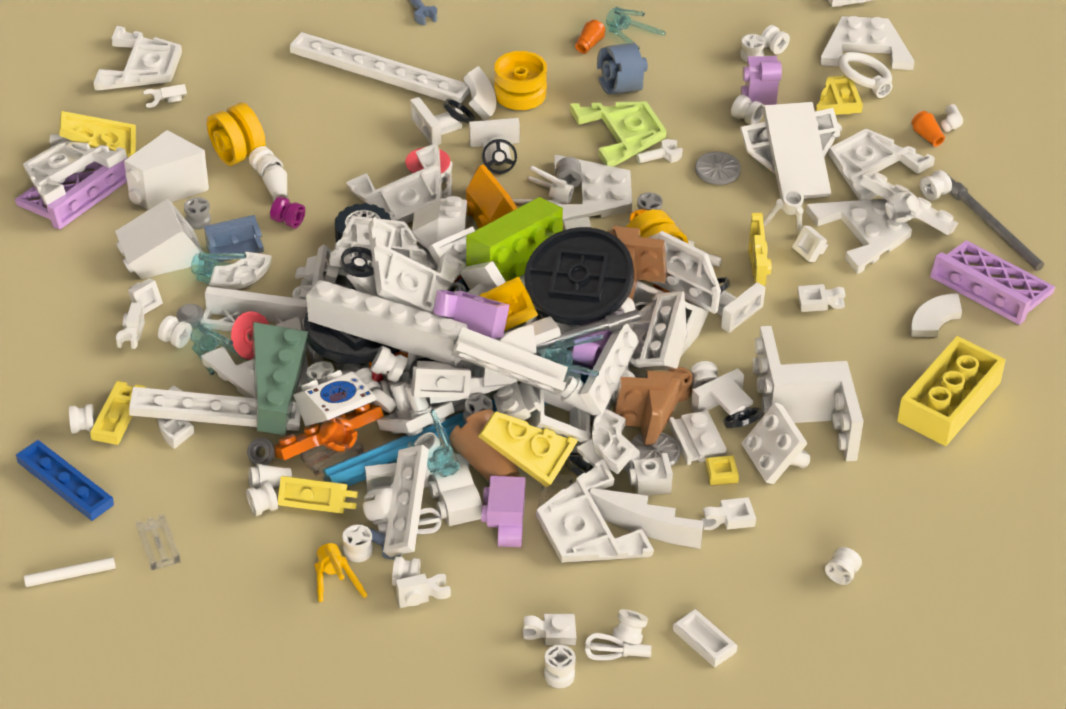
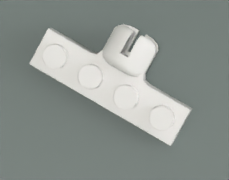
M878 172L864 175L860 182V185L888 201L885 204L886 213L890 219L894 218L897 223H905L913 218H918L946 235L953 233L958 225V222L953 220L954 217L944 210L937 211L933 209L929 201L921 197L917 198L912 192L901 185L896 184L894 186L888 183L887 177Z
M628 324L622 325L620 329L612 332L579 394L593 416L603 414L610 399L613 404L615 403L620 377H635L633 372L629 371L628 363L639 341Z
M423 444L399 450L393 484L389 487L371 490L364 496V500L367 501L363 503L366 518L373 521L375 525L388 522L383 552L389 557L415 551L429 449Z

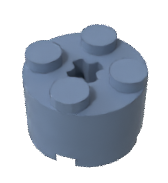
M636 43L611 45L599 50L597 69L602 71V77H598L602 89L606 94H619L643 89L644 72L648 69V63L645 57H641Z

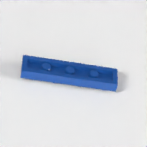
M40 440L35 441L16 454L17 463L91 521L114 506L112 496Z

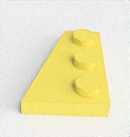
M497 411L490 416L478 435L480 439L545 487L552 484L578 441L571 437L565 438L556 435L554 431L536 428L528 425V422Z

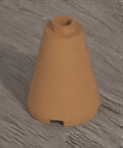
M492 409L482 410L466 418L468 423L462 428L457 425L449 436V442L452 447L489 483L491 476L519 477L520 475L517 465L478 437L488 419L494 413Z

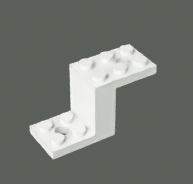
M760 326L759 338H755L757 357L753 358L752 366L753 373L759 376L757 377L758 393L763 394L761 399L762 412L766 413L774 403L783 405L794 423L832 421L834 430L838 429L839 432L837 438L839 450L844 451L846 461H857L864 421L848 362L836 361L781 365L772 326Z

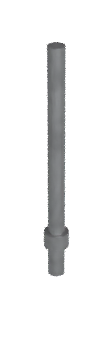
M950 177L952 182L950 194L956 200H961L1035 270L1039 271L1044 267V263L977 202L961 182H956Z
M638 309L619 315L613 313L606 315L603 320L562 331L560 337L536 345V351L608 329L609 332L618 330L622 325L641 320Z

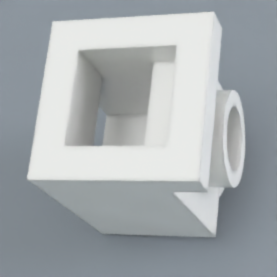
M661 453L659 458L633 460V468L628 469V479L630 486L635 485L637 494L650 496L671 493L673 473L667 453Z

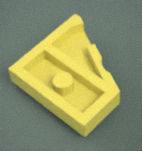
M847 76L828 77L825 88L821 93L819 104L816 106V111L833 108L835 115L862 113L863 104L854 81L850 80Z
M752 213L748 254L754 282L766 285L767 275L771 274V260L767 259V242L765 241L762 213Z

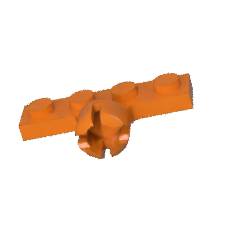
M368 403L346 415L344 413L326 420L322 425L317 423L304 428V433L295 436V434L284 436L279 439V444L274 445L275 458L286 460L319 445H324L329 450L344 452L345 448H352L357 440L358 433L354 431L355 429L384 417L381 406Z

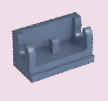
M255 215L204 226L206 246L213 264L243 257L245 252H264L260 239L262 234Z

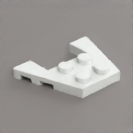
M842 16L821 55L820 62L821 66H839L838 61L840 56L843 55L842 51L891 54L892 69L913 70L914 59L889 19L881 17Z
M116 26L112 36V46L133 48L124 71L99 69L94 80V89L106 90L171 82L182 54L181 45L157 37L151 40L143 37L141 32L134 31L132 34L126 32L125 27Z
M864 129L833 145L829 150L830 158L859 200H871L878 196L860 185L864 175L879 172L898 161H901L915 173L919 174L934 166L935 157L927 154L924 157L915 153V148L897 146L894 144L893 139L869 129Z
M63 140L23 163V166L40 197L48 205L66 194L61 183L73 173L82 172L87 165L94 161L111 168L128 157L124 148L118 147L116 151H111L108 146L104 145L90 148L88 143Z
M437 143L416 151L417 158L423 167L422 170L375 190L366 173L346 182L350 192L364 203L384 208L390 214L391 220L403 221L405 223L413 221L416 210L442 198L440 151Z
M554 155L555 177L557 175V162L565 156ZM579 160L582 177V204H556L563 208V222L596 215L604 218L632 211L630 170Z
M886 199L808 204L806 208V213L817 226L841 219L861 242L862 247L847 251L845 260L857 274L861 273L870 262L873 264L878 261L880 255L885 251L890 252L909 239L912 233V229L906 222L897 223L894 218L890 219L885 210V204L888 202Z
M359 216L351 218L343 232V237L341 240H338L334 252L332 251L330 254L329 266L341 267V255L350 247H364L371 250L368 225L373 218ZM378 219L395 228L391 244L392 250L432 270L435 269L432 262L428 263L426 260L427 254L424 249L418 248L417 239L405 222ZM354 253L344 257L345 264L351 263Z
M373 218L368 225L377 295L386 300L431 313L437 290H448L460 274L459 272L464 269L466 263L444 253L439 260L436 272L392 250L391 244L395 228Z
M298 317L276 325L301 330ZM224 346L201 355L204 366L214 369L224 381H230L236 386L237 391L246 398H256L253 359L235 365ZM305 357L296 393L302 391L301 385L310 382L306 372L308 369L307 357Z
M603 459L595 463L594 468L586 474L583 473L576 478V482L566 490L562 489L536 511V517L561 563L644 558L653 555L654 549L643 529L614 538L590 495V488L603 490L614 485L615 479Z

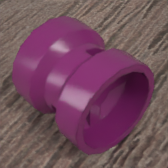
M279 196L271 206L270 218L279 223L285 222L286 226L296 229L301 225L305 217V206L297 202L291 203L289 199Z

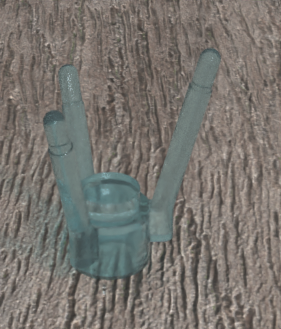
M616 6L609 11L606 18V24L610 26L609 31L618 35L626 43L634 42L620 30H626L629 25L663 36L666 35L665 31L631 20L628 16H644L645 12L622 9Z
M200 252L193 257L191 271L197 275L198 281L209 284L211 279L209 277L212 275L214 266L233 264L218 262L214 259H245L247 255L245 253L208 254Z
M200 324L193 329L190 336L191 341L194 343L192 350L198 354L201 361V355L204 354L203 351H212L218 344L240 356L234 349L232 340L213 331L207 325ZM205 366L210 375L215 374V371L211 367L207 368Z
M599 334L570 341H556L555 347L547 348L545 359L568 367L567 371L597 377L599 376L598 371L573 365V354L567 350V347L602 340L604 336Z
M432 409L430 413L442 447L437 448L433 452L432 461L428 458L427 466L431 473L438 471L440 476L448 477L454 475L460 469V463L454 454L446 428L442 427L436 411ZM412 442L408 443V447L415 446Z

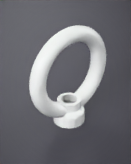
M847 52L840 56L838 61L839 68L850 80L861 86L871 88L878 98H883L892 90V75L883 63L859 52ZM854 61L868 65L880 75L875 76L873 79L865 77L853 70L848 62Z

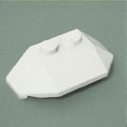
M833 108L815 111L824 157L840 132ZM765 122L740 127L746 152L772 173H775Z
M450 196L446 199L441 198L414 212L412 233L416 237L417 242L428 249L432 244L465 230L467 200Z
M663 231L648 237L665 240L666 282L652 283L670 292L683 291L686 300L714 314L718 312L721 289L708 254Z
M683 291L656 294L652 298L653 302L639 311L641 320L629 323V327L636 334L639 344L628 364L650 371L677 369L687 334L685 295Z

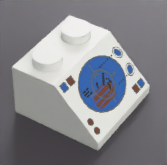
M341 370L325 375L327 381L318 384L316 379L301 385L302 391L293 394L305 426L332 419L376 400L375 395L353 372L342 374Z

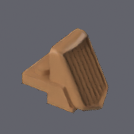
M613 226L612 230L606 231L620 239L631 254L635 279L629 298L633 300L638 280L666 282L665 240L642 238L638 228Z
M647 371L645 378L620 377L612 412L626 419L625 426L641 427L644 445H653L662 433L682 394L681 380L675 378V372Z

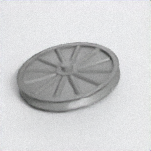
M709 152L699 157L696 162L697 175L705 182L711 184H728L735 181L740 175V162L728 153Z
M642 433L635 436L631 441V444L640 451V460L659 458L661 453H667L670 465L672 466L680 458V444L668 434L661 433L653 445H644Z

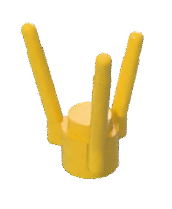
M326 543L319 547L316 553L318 562L314 565L317 573L318 602H323V573L337 574L338 578L343 580L342 568L361 596L366 598V591L348 565L346 557L341 555L338 545Z

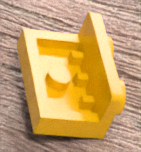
M520 277L506 281L502 285L479 295L509 304L504 332L538 316Z

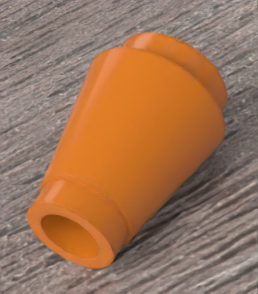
M598 20L586 22L575 44L577 51L586 54L605 37L606 29L604 25Z
M921 111L914 116L911 124L916 133L934 147L944 142L945 136L932 113Z

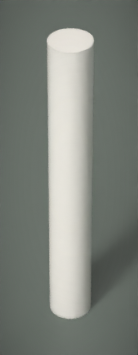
M114 557L25 575L24 580L26 587L108 571L116 569Z

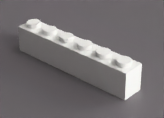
M319 280L306 295L308 321L438 362L447 363L451 366H456L461 360L458 357L452 356L451 353L460 328H467L465 323L323 280Z

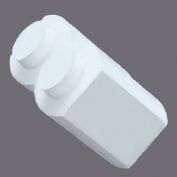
M466 465L432 472L433 481L429 482L430 494L432 499L437 498V511L441 519L445 518L448 526L481 519L482 502Z

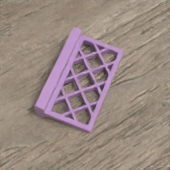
M126 159L111 168L95 161L86 166L85 170H95L75 173L65 178L61 185H63L66 194L48 205L44 203L34 186L15 199L16 205L50 219L52 226L60 230L127 182L124 164ZM75 181H76V183H74V184L64 185V183H69V182H75ZM39 197H40V199H38V200L29 201V200H31V199H33V198H39Z
M967 240L948 254L941 252L936 255L930 275L932 279L1018 325L1025 321L1028 312L1052 295L1055 290V286ZM968 251L973 255H965L964 252ZM968 263H978L980 266H970ZM986 264H992L996 267H989ZM991 275H1001L1002 278L991 277ZM1009 276H1015L1019 279L1009 278ZM1013 287H1023L1024 290L1014 289ZM1031 287L1038 288L1040 290H1032Z

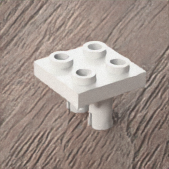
M399 381L390 385L397 409L378 419L377 422L380 430L391 431L392 434L406 433L407 436H413L421 433L423 427L429 424L436 425L446 420L445 417L455 411L450 401L430 404L427 402L426 397L412 396V383L408 385L407 381Z
M774 403L741 443L767 483L774 484L789 465L805 468L810 463V455L807 454V451L803 450L808 443L781 404Z

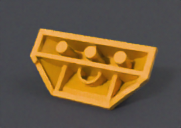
M484 164L478 166L466 189L467 215L472 216L476 221L478 229L514 211L517 209V206Z

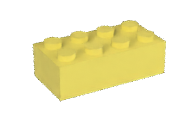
M956 336L901 398L897 422L947 446L1001 383L1006 359Z

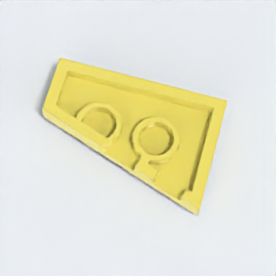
M61 111L59 136L74 142L88 143L90 148H96L100 145L108 146L111 151H116L118 147L124 148L128 158L136 153V125Z

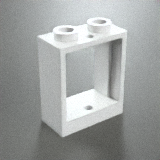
M535 387L542 410L539 412L536 409L530 412L531 417L527 419L528 425L542 430L554 431L556 435L565 438L577 439L578 441L571 452L578 453L577 447L590 440V415L562 401L559 394L555 395ZM544 402L569 411L570 425L545 416Z

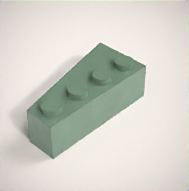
M253 322L252 352L257 431L279 435L286 434L295 399L293 394L297 392L306 357L308 331Z

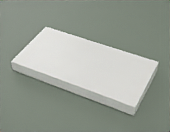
M813 102L765 105L763 107V114L780 199L783 198L787 190L796 188L800 189L804 199L829 197L831 189Z

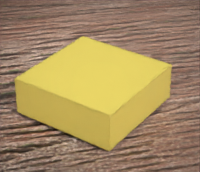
M733 455L705 458V468L710 486L738 483L739 475Z

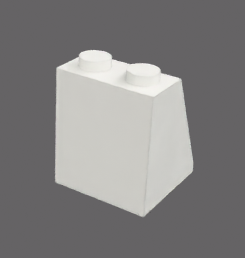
M168 130L124 161L129 198L134 204L140 205L147 210H150L167 198L171 202H175L206 192L209 189L205 150Z
M168 198L115 231L119 240L116 245L122 255L126 257L123 259L126 268L131 273L135 271L141 279L207 262L194 229Z

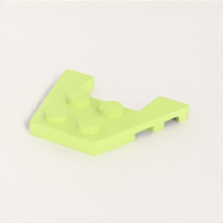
M647 101L616 102L615 106H602L601 103H592L591 107H579V103L570 104V113L578 125L602 119L618 142L617 144L599 148L598 156L604 165L614 167L666 138L665 127Z

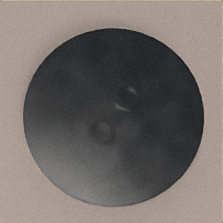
M591 227L570 228L548 237L531 254L524 274L525 287L535 309L544 317L551 316L555 322L565 325H586L605 319L606 315L613 314L629 297L635 279L633 260L624 243L609 232Z
M308 311L305 315L304 331H308L307 343L316 353L327 359L341 363L362 364L373 362L381 346L390 349L392 354L400 351V349L310 322L308 321Z

